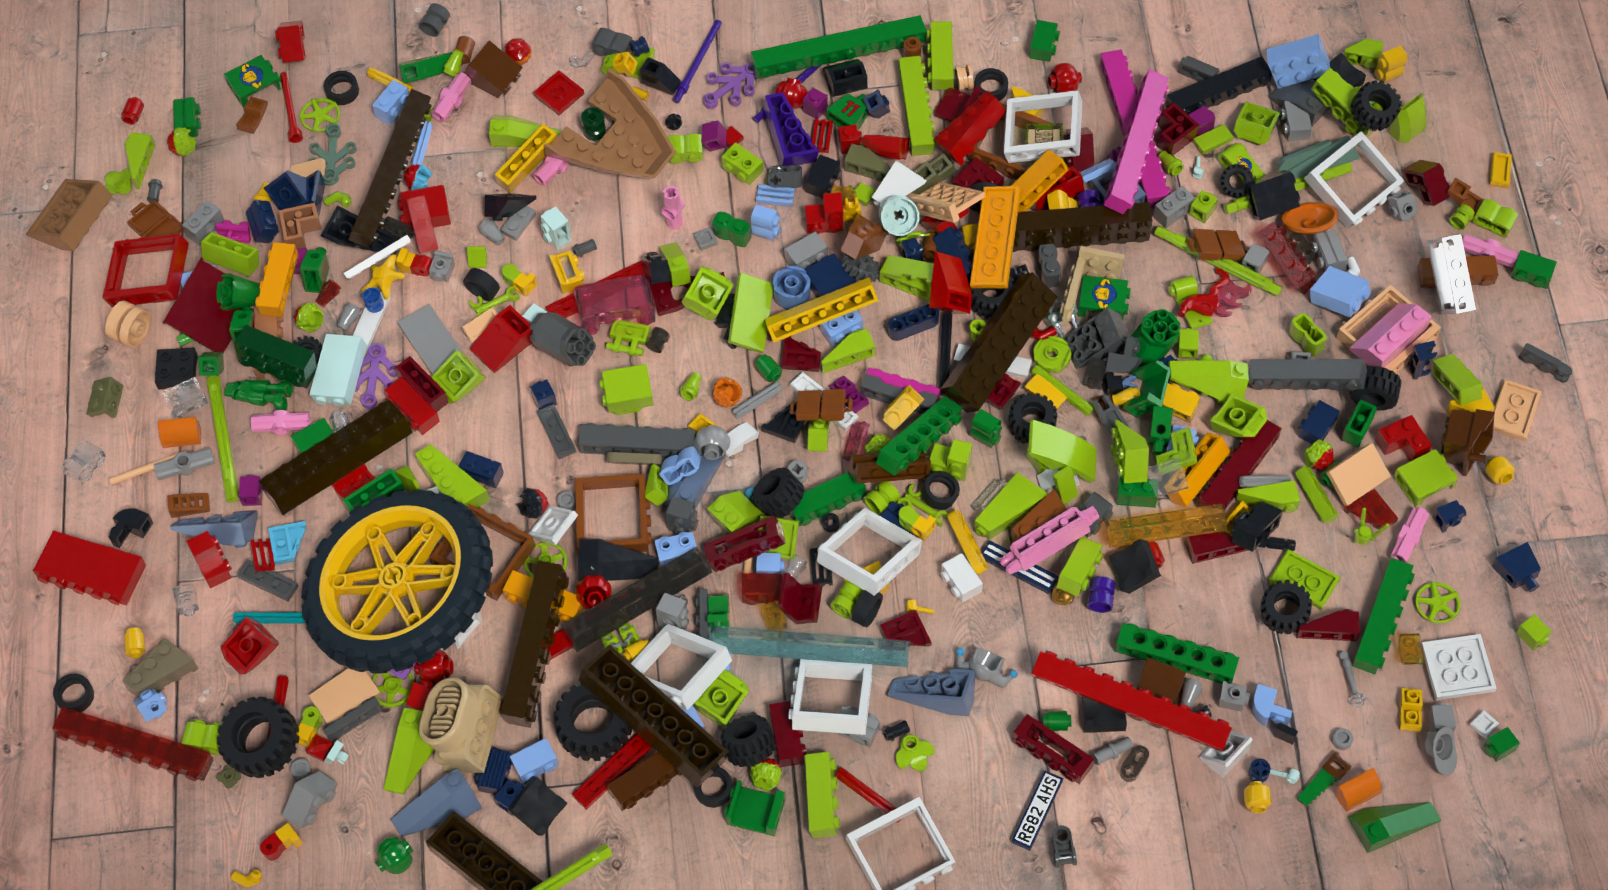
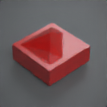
M316 734L306 749V753L324 762L334 743Z

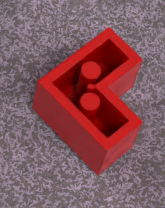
M303 21L281 23L277 30H275L276 40L280 41V48H278L279 58H282L283 63L305 60Z
M841 192L823 194V204L805 206L807 234L815 231L817 234L844 231Z
M1413 415L1379 429L1375 438L1384 455L1402 448L1410 462L1429 453L1432 444Z
M206 531L186 541L210 589L232 578L229 573L232 568L227 559L223 561L221 558L224 553L215 535L211 537L209 532Z

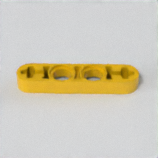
M954 509L947 514V517L970 565L978 575H981L988 570V565L964 516L958 509Z

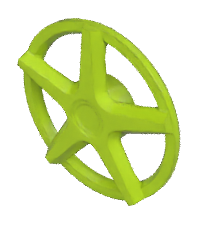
M313 98L305 104L300 113L303 126L314 132L326 131V128L318 129L320 123L329 121L337 124L340 118V109L337 103L327 98ZM318 102H327L330 105L321 108ZM313 105L314 112L304 114L306 109ZM334 107L337 110L336 119L328 115V112ZM314 118L313 128L309 127L304 119Z
M543 542L536 544L534 548L536 549L541 546V555L538 558L528 557L524 562L526 573L534 578V575L528 569L527 562L537 565L538 561L555 563L564 558L563 569L565 571L568 565V558L564 549L559 545ZM547 545L558 548L561 553L551 556L548 553Z
M1434 581L1420 588L1415 599L1418 612L1426 620L1433 623L1450 622L1458 615L1461 607L1457 591L1444 583ZM1431 587V598L1420 597L1425 589ZM1437 587H1443L1451 593L1441 596ZM1454 598L1457 602L1455 612L1447 606V602ZM1419 603L1430 606L1429 616L1422 612ZM1441 611L1450 616V618L1445 620H1434L1437 613Z
M388 672L382 673L385 682L384 685L377 688L380 693H387V702H382L376 697L379 704L392 708L406 703L413 682H415L412 674L409 673L408 675L411 680V688L408 690L401 686L404 680L398 677H391ZM376 673V674L373 676V678H372V681H373V682L375 681V679L377 678V676H378L380 673ZM396 693L406 695L403 700L393 703Z

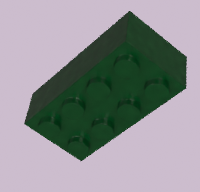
M247 325L243 327L235 341L238 362L245 367H253L261 373L271 374L279 380H286L296 387H304L306 389L315 375L317 367L314 351Z

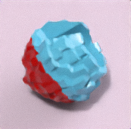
M416 164L410 166L404 173L406 186L410 190L427 188L429 186L427 182L430 176L432 177V172L425 165Z

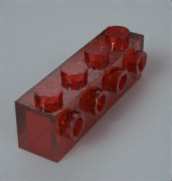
M1274 222L1270 223L1258 234L1295 289L1302 294H1306L1317 282L1315 272L1311 267H1307L1305 257L1300 252H1297L1295 249L1297 246L1291 238L1288 239L1285 228L1281 224L1278 226Z

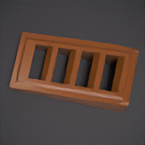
M208 493L167 495L168 510L172 518L210 512ZM199 500H203V506H199ZM192 501L195 502V507H192Z

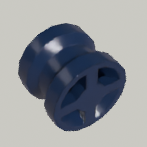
M640 36L636 41H629L631 51L636 58L642 53L650 52L647 41L643 36Z
M1255 759L1251 763L1248 772L1251 781L1264 783L1270 774V764L1265 759Z

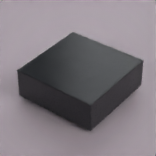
M1279 723L1274 737L1293 745L1298 731Z

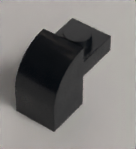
M124 509L112 518L116 526L111 529L109 539L113 546L120 548L130 533L144 538L153 525V521L149 514L138 509Z

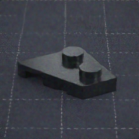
M791 404L785 407L784 411L776 414L773 420L767 424L764 423L761 426V431L795 443L806 420L797 421L796 414H790Z

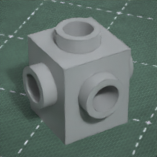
M1401 191L1388 197L1389 212L1393 218L1407 221L1412 218L1411 216L1418 214L1416 209L1417 202L1413 197V193Z

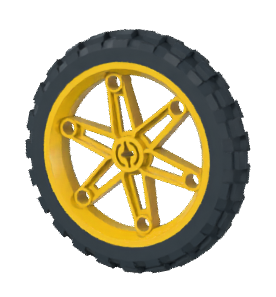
M419 489L414 492L410 490L396 491L390 497L382 495L371 499L370 504L365 507L362 505L349 512L350 517L343 522L340 520L330 529L332 534L327 539H322L315 550L317 556L312 558L308 564L305 573L307 579H305L302 586L301 598L304 600V604H302L301 608L303 620L307 624L306 629L311 638L330 659L339 665L347 666L349 669L358 672L387 673L392 669L398 672L413 667V663L418 661L420 664L431 660L435 657V652L441 648L446 650L456 642L454 638L460 632H466L474 621L472 616L474 613L480 612L486 597L484 593L490 588L492 578L490 570L493 566V553L490 549V540L487 532L473 512L462 502H458L453 497L443 493L435 494L431 490ZM407 527H421L419 532L397 555L386 534ZM441 536L446 537L453 550L455 565H424L436 543L441 539ZM424 542V545L417 553L411 564L407 565L408 561L411 559V557L414 555V553L417 551L420 545ZM370 545L377 568L346 574L354 560ZM385 547L393 563L385 566L379 548ZM417 575H440V578L414 581ZM379 579V583L376 585H354V582ZM449 586L439 603L424 617L416 592ZM407 594L414 613L410 615L400 599ZM340 595H369L350 626L341 611ZM384 595H386L387 597L384 599V601L380 604V606L369 619L368 617L370 616L374 608L377 606L381 598ZM396 605L408 628L386 635H372V631Z

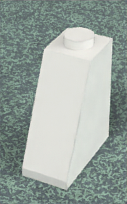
M896 160L872 196L875 199L873 203L880 207V204L888 196L893 194L906 196L924 185L927 180Z

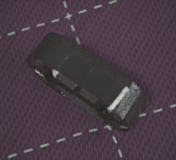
M385 217L382 226L384 230L400 238L408 235L410 240L415 234L412 227L392 217Z
M1295 232L1290 234L1287 245L1297 261L1302 265L1311 264L1315 255L1311 245L1302 234Z
M1135 746L1122 764L1120 776L1124 781H1135L1149 759V751L1145 746ZM1142 752L1143 757H1140L1138 762L1135 761L1136 755ZM1134 766L1133 773L1127 775L1126 770Z

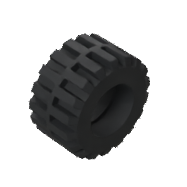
M1377 80L1371 83L1367 82L1359 89L1352 100L1350 107L1352 108L1351 115H1354V121H1358L1360 127L1363 125L1364 129L1368 130L1370 128L1374 132L1377 129L1379 131H1382L1384 128L1387 129L1401 110L1402 101L1399 100L1401 98L1400 95L1396 94L1397 90L1395 88L1392 89L1389 83L1387 85L1384 84V81L1377 83ZM1369 101L1378 103L1383 111L1374 109Z
M1009 275L1008 288L970 287L973 312H978V316L982 317L983 315L985 319H989L1013 287L1014 279L1010 278ZM994 290L1001 295L998 297H988L983 293Z
M1380 366L1366 367L1367 373L1364 389L1350 390L1351 400L1356 404L1359 400H1363L1377 407L1376 411H1385L1395 407L1398 403L1402 384L1400 376L1395 374L1394 371Z
M1028 393V396L1023 394L1020 395V399L1016 398L1014 404H1011L1008 427L1011 435H1015L1017 441L1022 440L1021 443L1023 444L1029 443L1030 423L1023 419L1027 415H1037L1042 419V423L1056 427L1057 409L1056 406H1053L1052 400H1047V396L1041 397L1040 393H1036V395Z
M785 467L776 468L765 474L758 481L752 492V501L766 516L783 518L794 511L800 504L805 492L804 485L789 469Z
M1281 580L1277 581V584H1271L1269 590L1266 589L1264 596H1262L1261 617L1265 619L1266 626H1271L1270 629L1272 631L1277 629L1279 634H1283V631L1291 634L1294 630L1296 633L1299 626L1306 624L1310 619L1312 599H1310L1309 592H1305L1303 585L1298 587V582L1294 581L1291 584L1290 580H1285V583H1282ZM1288 599L1297 605L1298 611L1292 615H1283L1275 609L1274 604L1279 600Z
M748 715L734 719L733 722L726 725V728L722 730L720 735L722 745L729 751L727 755L728 761L735 766L739 765V767H750L754 764H760L759 761H765L768 756L773 754L772 751L776 748V741L769 722L760 715Z

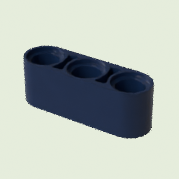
M929 304L893 317L888 323L889 338L893 341H900L937 326L939 323V310L929 308Z

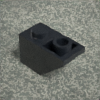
M649 57L640 69L641 83L670 95L675 93L681 82L664 63Z
M657 252L646 253L647 256H641L648 282L651 284L670 282L668 260Z

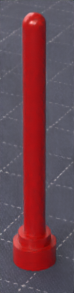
M282 72L280 78L290 125L287 133L288 139L291 143H298L303 140L302 131L297 127L288 76L286 72Z

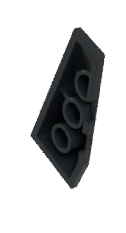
M338 205L321 234L322 237L338 245L379 252L401 239L382 228H377L378 238L376 243L371 242L369 249L349 241L348 239L358 216Z
M580 538L578 581H581L586 575H601L606 581L658 578V558L624 548L618 544L606 542V540L600 538Z

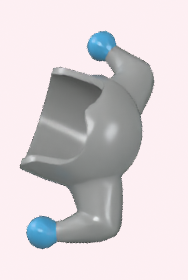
M961 647L956 650L958 655L956 668L975 670V678L980 681H989L998 687H1006L1013 678L1018 676L1016 670H1011L1009 675L1003 676L1001 669L1005 659L977 647L971 660L966 662L963 659L965 650Z

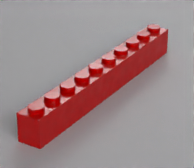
M1046 650L1045 653L1040 651L1031 673L1032 677L1218 751H1224L1232 730L1229 722L1219 718L1217 721L1209 718L1210 715L1205 712L1190 711L1191 707L1179 703L1177 706L1172 704L1171 699L1161 695L1159 698L1154 697L1149 690L1141 688L1139 691L1132 688L1133 684L1122 680L1119 683L1114 681V677L1109 674L1103 673L1101 676L1094 673L1095 669L1084 665L1081 668L1076 666V662L1071 659L1065 658L1061 660L1056 658L1057 654Z

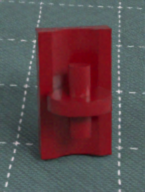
M1005 373L986 401L990 402L998 410H1003L1021 386V382L1012 379Z

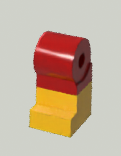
M401 247L396 264L398 271L426 277L430 274L429 269L433 259L426 255L411 253L408 249Z
M286 823L261 843L260 850L265 858L272 861L278 859L281 853L291 845L298 848L303 842L290 824Z

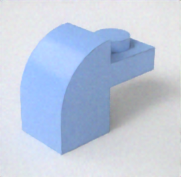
M1258 684L1251 706L1255 719L1264 726L1267 725L1268 719L1272 720L1275 724L1282 723L1288 725L1293 711L1273 704L1278 690Z

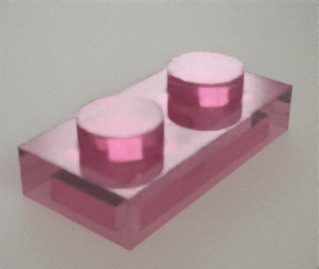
M865 421L851 425L842 456L846 461H850L851 455H862L864 443L870 426Z

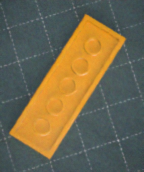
M1020 186L983 187L986 197L981 202L970 287L1008 288L1021 188Z

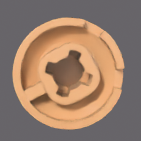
M970 64L964 67L956 66L955 76L958 91H964L966 88L969 90L974 89Z

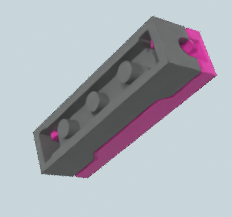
M876 368L867 369L861 384V394L867 398L891 404L910 385L924 398V401L914 410V412L924 414L940 399V389L934 385H925L914 379L908 380L897 374H888Z

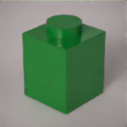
M204 352L198 357L200 376H218L224 371L223 352Z
M1506 727L1489 737L1484 747L1487 755L1491 758L1493 757L1497 762L1516 751L1520 742L1511 730Z

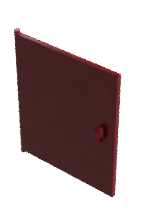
M201 257L164 319L163 324H168L214 352H223L224 354L232 340L229 330L233 314L236 310H242L243 308L228 311L220 308L222 305L217 303L216 290L218 282H222L224 278L221 276L225 273L203 261Z

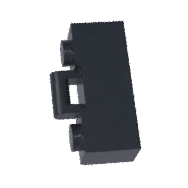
M1262 501L1257 506H1254L1250 513L1243 511L1233 521L1232 542L1253 552L1279 527L1283 510Z

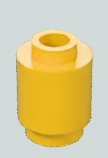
M129 628L125 631L126 634L124 635L125 654L133 659L140 658L145 653L144 633H142L140 628Z
M641 639L625 647L623 657L632 663L650 642L648 639Z

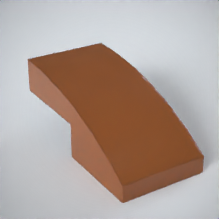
M251 97L244 106L243 116L236 124L237 130L254 134L264 116L268 101Z
M1455 177L1447 191L1448 195L1459 206L1462 204L1470 206L1476 215L1484 199L1469 191L1471 186Z

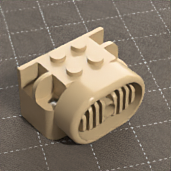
M446 678L437 683L428 694L419 724V733L422 740L436 750L434 758L438 764L444 765L443 772L450 773L458 768L461 773H484L504 700L489 685H467L461 679Z

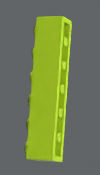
M920 56L899 58V74L912 156L933 154V147L937 146L934 141L936 136H932V132H934V122L930 121L932 109L927 104L930 102L929 92L925 91V88L928 87L927 77H923L925 64L921 63Z

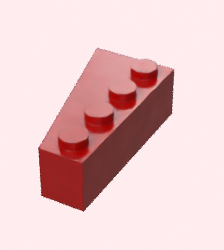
M986 91L971 106H968L958 118H955L947 128L939 132L934 141L945 155L961 166L965 162L963 158L967 154L971 155L975 150L973 146L977 141H982L985 138L987 129H992L1006 110L994 95Z

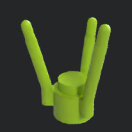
M1366 508L1362 509L1359 528L1354 530V543H1359L1360 545H1366L1370 540L1375 541L1376 537L1389 527V524L1386 523L1373 534L1372 530L1365 526Z

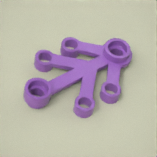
M728 62L721 65V72L723 74L738 73L737 77L718 76L717 73L710 72L707 75L709 84L725 83L726 85L715 93L706 94L704 96V106L707 109L716 108L718 106V99L732 89L731 104L739 106L741 104V82L747 79V85L744 86V94L746 96L754 95V79L756 77L751 63H747L743 67L731 66Z
M378 343L372 344L369 347L367 356L363 359L355 392H357L360 384L369 378L367 393L361 397L362 405L366 409H373L377 405L375 396L377 378L385 385V389L394 383L379 369V362L387 368L390 377L398 376L397 371L390 372L392 369H396L397 365L392 364L386 357L385 347ZM371 362V367L362 373V368Z

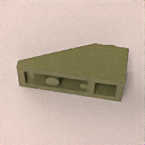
M851 144L844 160L845 171L881 182L891 169L874 152L862 145Z

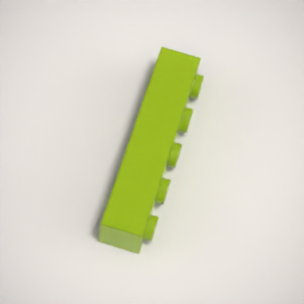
M1303 466L1295 472L1297 480L1308 494V498L1313 503L1314 509L1319 513L1320 519L1325 523H1331L1339 517L1312 469L1308 466Z

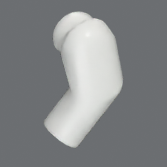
M1349 257L1347 262L1349 269L1347 272L1358 276L1360 269L1355 258Z

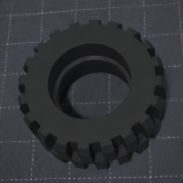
M580 682L581 685L578 687L575 685L571 686L569 693L564 692L561 695L562 701H557L555 706L554 725L559 742L563 744V748L567 752L571 751L572 756L576 758L582 756L584 761H589L590 758H594V761H601L600 757L604 756L608 759L612 757L611 753L614 751L617 753L622 749L621 744L625 745L628 742V736L631 735L632 728ZM589 708H602L612 715V721L608 727L595 734L579 731L575 728L574 723L578 715Z
M259 696L257 699L255 697L247 698V702L244 700L238 702L237 707H232L228 710L230 713L227 717H223V724L218 728L220 736L217 737V744L220 746L218 747L220 755L223 756V760L232 768L251 778H263L264 775L269 777L274 775L276 770L280 772L284 769L283 765L285 763L289 764L292 760L290 758L292 753L295 754L297 750L295 745L299 743V736L296 733H299V727L295 724L296 719L287 709L272 699ZM270 722L271 733L267 743L258 751L247 753L246 740L251 730L258 724Z

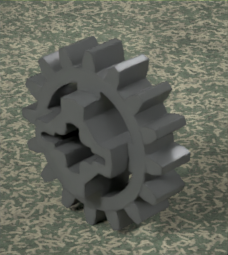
M845 254L842 259V266L846 267L844 271L850 272L849 276H853L856 280H864L870 277L871 281L875 282L880 275L881 269L880 266H877L878 262L873 261L874 257H870V255L855 260Z

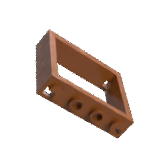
M1000 103L1006 112L999 120L1006 122L1007 105ZM1023 111L1015 112L1014 126L1027 131L1031 125L1038 130L1054 129L1053 127L1056 125ZM983 140L977 141L973 146L975 150L971 155H968V160L973 161L977 157L995 171L1015 179H1019L1028 169L1017 163H1008L1004 158L979 149Z
M645 474L575 478L576 513L578 514L576 517L578 555L580 538H586L585 490L639 487L641 538L608 540L606 542L618 544L633 551L649 552L648 544H652V534L648 533V527H651V515H647V510H650L651 506L650 501L645 498L647 485Z
M469 504L467 507L479 519L481 524L522 545L496 583H490V588L485 592L486 596L497 601L503 593V588L512 571L518 572L536 547L534 537L529 535L527 531L522 532L510 522H503L497 515H490L483 508H477ZM444 537L429 559L432 565H455L454 562L446 559L452 551V547L446 537Z

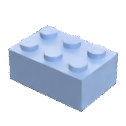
M1319 34L1266 49L1267 63L1278 89L1321 77L1330 68L1329 58Z

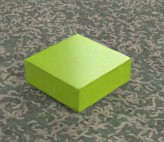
M860 182L852 193L851 199L855 200V198H858L859 203L867 206L873 199L872 196L876 190Z

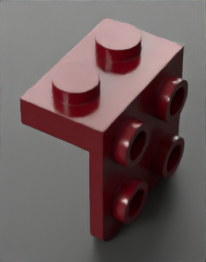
M975 86L973 92L969 95L956 89L948 88L935 110V116L952 122L982 95V89Z
M784 573L781 580L778 606L795 624L817 623L823 587L819 583L801 585L790 573Z

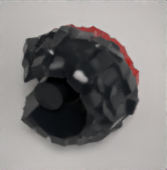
M527 488L519 496L523 499L522 502L517 504L521 515L536 519L545 512L549 502L545 494L540 492V490Z

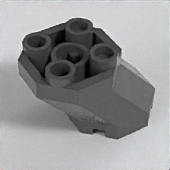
M555 312L538 313L530 324V329L533 330L530 340L535 347L569 366L585 365L596 348L593 337L586 328L579 327Z

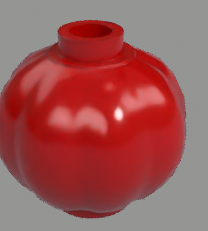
M1069 63L1056 65L1051 70V74L1048 75L1049 88H1057V90H1054V93L1076 91L1079 83H1082L1081 73L1077 72L1075 67Z
M787 78L786 82L782 81L777 85L774 94L783 92L792 109H797L803 106V98L807 95V90L805 86L800 85V80Z
M586 575L576 585V599L588 611L601 610L611 601V584L601 575Z
M441 649L434 653L435 657L423 664H420V662L415 664L416 674L420 675L421 679L432 682V686L446 678H450V674H453L454 671L453 660Z

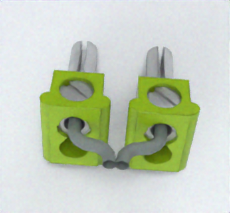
M619 620V622H616V625L624 643L619 642L617 635L607 634L604 630L599 632V636L605 648L610 644L621 654L623 652L622 646L627 647L639 641L640 638L634 625L624 624Z

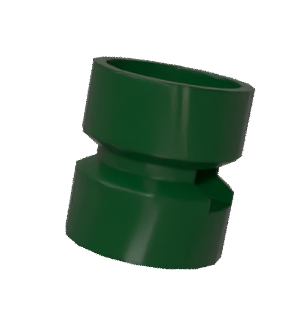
M595 107L585 109L581 114L584 136L592 141L602 139L606 134L603 112Z

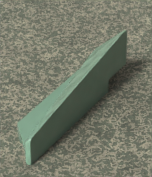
M1347 135L1334 143L1327 139L1282 157L1278 162L1279 168L1276 172L1282 170L1291 171L1295 179L1306 176L1350 141L1351 138ZM1354 147L1329 168L1360 159L1356 148Z

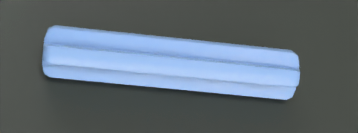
M425 121L423 128L420 130L411 165H422L433 127L431 122Z

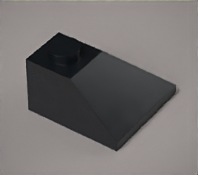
M515 193L485 194V217H492L494 221H503V217L513 216L536 200V195Z

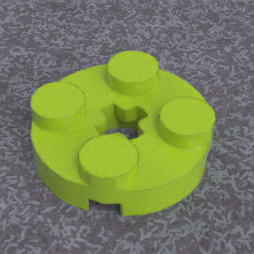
M1049 336L1048 339L1039 340L1033 351L1034 364L1039 365L1047 372L1061 373L1071 360V349L1068 347V343L1056 336ZM1053 351L1056 357H1050L1047 353H1052Z

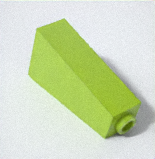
M1017 472L974 520L975 532L981 537H986L988 540L992 539L1021 521L1048 493Z

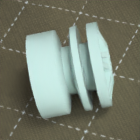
M893 194L886 197L880 204L878 210L879 220L890 234L905 236L917 227L919 211L914 202L907 196ZM899 210H901L900 212H901L902 216H901V217H900V216H897V217L895 218L894 212H895V211L898 212Z

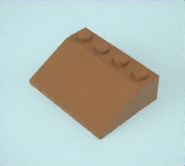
M65 179L26 235L58 249L74 251L79 246V242L84 235L89 232L93 222L98 219L100 212L108 205L112 194L100 181Z

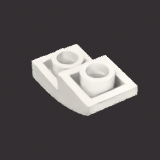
M747 422L728 433L730 447L725 455L730 457L743 451L744 444L757 439L759 432Z

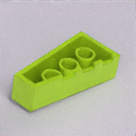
M1329 68L1316 80L1311 90L1326 107H1331L1332 115L1337 120H1342L1346 125L1344 129L1348 134L1352 132L1356 136L1362 131L1368 137L1373 131L1370 128L1368 130L1364 129L1363 125L1360 127L1358 125L1359 122L1354 121V115H1351L1352 108L1350 106L1357 91L1354 90L1352 85L1344 81L1337 72Z
M432 444L414 453L419 467L433 487L437 486L440 493L453 497L465 506L471 504L477 508L490 501L488 492L483 486Z

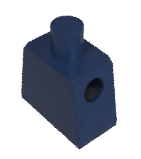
M1528 542L1495 558L1492 567L1512 588L1516 589L1525 585L1529 592H1533L1539 587L1535 578L1538 577L1541 567Z

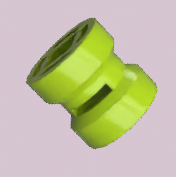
M1462 204L1458 207L1456 213H1453L1449 218L1450 224L1458 230H1464L1468 222L1475 217V212L1470 206Z

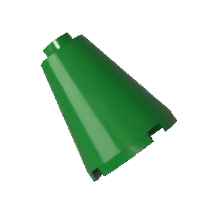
M225 273L221 276L224 278L222 282L217 284L216 297L217 303L222 305L220 307L222 310L228 311L256 306V297L260 295V283L231 273Z

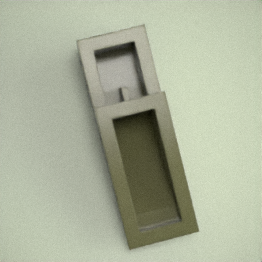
M944 153L931 163L926 161L914 171L927 181L911 193L919 194L947 179L957 171Z

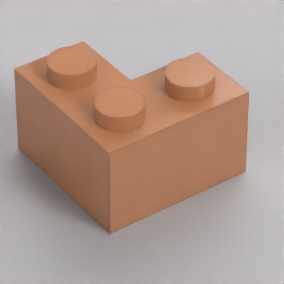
M315 203L279 210L285 243L295 244L297 249L306 248L304 233L321 230L319 214Z

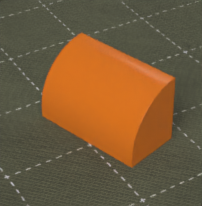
M196 417L158 421L159 437L163 448L201 444V426Z
M1371 768L1338 786L1335 796L1347 812L1381 794L1382 785L1375 769Z

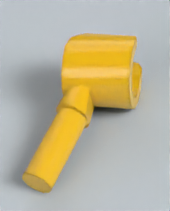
M914 599L907 601L906 610L908 613L915 610L917 612L934 613V609L917 606V601Z

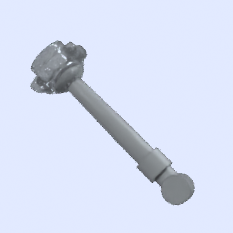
M1343 651L1340 653V658L1343 659V666L1346 669L1353 693L1347 699V702L1353 707H1360L1364 705L1367 697L1357 691L1350 655Z

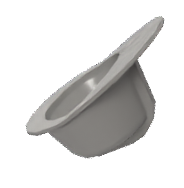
M1442 727L1438 731H1429L1425 741V751L1434 759L1438 772L1448 776L1454 772L1457 764L1454 733L1449 727Z

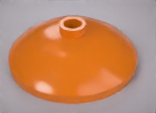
M1320 202L1302 203L1300 207L1286 211L1282 215V223L1287 229L1303 235L1321 233L1330 229L1338 221L1337 209L1329 204Z

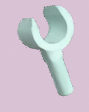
M1197 156L1192 177L1201 180L1204 169L1200 168L1201 157Z
M1293 768L1288 773L1270 770L1271 775L1285 778L1290 784H1295L1300 777V772Z

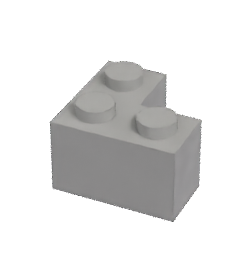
M320 771L296 782L282 816L300 829L307 825H312L317 819L319 807L334 799L338 784Z

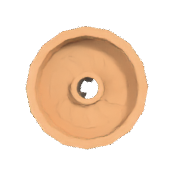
M120 301L113 307L107 318L105 334L110 339L117 342L121 341L122 344L135 348L147 336L151 325V314L149 311L136 307L127 301Z

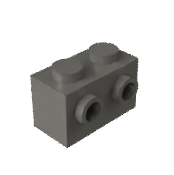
M672 496L666 511L669 531L677 535L681 532L696 531L699 520L696 518L698 512L695 510V503Z

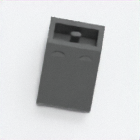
M1107 308L1063 338L1071 349V357L1076 369L1108 358L1109 352L1120 353L1125 350L1127 336L1129 335L1120 313Z

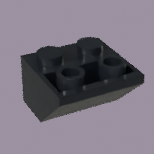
M859 59L823 67L833 97L868 88V76L863 62Z

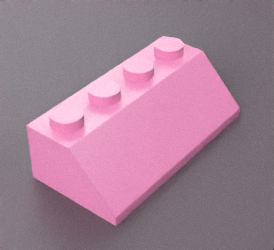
M1398 303L1355 342L1349 350L1360 359H1363L1369 366L1384 368L1427 329L1432 316L1417 304Z

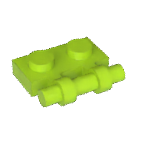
M614 319L609 336L611 339H615V342H607L606 349L613 350L615 353H629L630 356H643L644 349L638 348V345L646 346L651 328L648 325ZM622 341L631 342V346L623 345Z

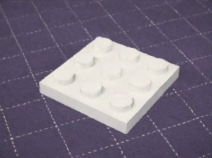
M1481 634L1421 643L1422 653L1436 701L1496 691L1497 688Z

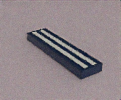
M989 540L982 551L985 561L1006 572L1007 566L1001 565L1000 559L1011 551ZM1034 565L1026 571L1021 569L1011 574L1047 594L1050 593L1058 580L1057 575L1038 565Z

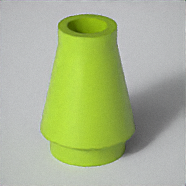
M454 49L443 66V72L456 77L460 73L464 53Z
M1162 151L1158 157H1160L1161 163L1169 175L1177 176L1182 172L1184 165L1180 159L1166 151Z
M691 373L690 377L680 388V395L685 400L692 401L698 396L702 378L699 373Z

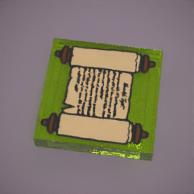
M1063 123L1026 124V144L1063 140Z

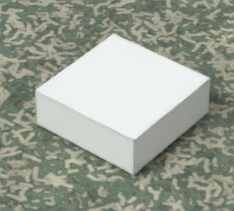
M1483 710L1469 726L1486 739L1496 729L1499 722Z

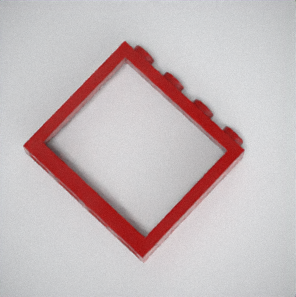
M181 234L157 235L155 237L115 241L102 298L111 307H114L123 300L134 305L176 300L179 294L189 243ZM173 250L166 285L120 290L128 255Z

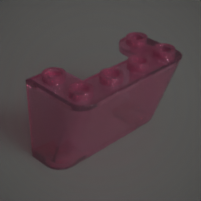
M644 275L584 284L575 287L573 290L580 327L586 328L591 335L596 334L600 330V324L603 323L612 324L615 321H630L634 318L637 319L639 324L650 325L655 322V307L647 277Z

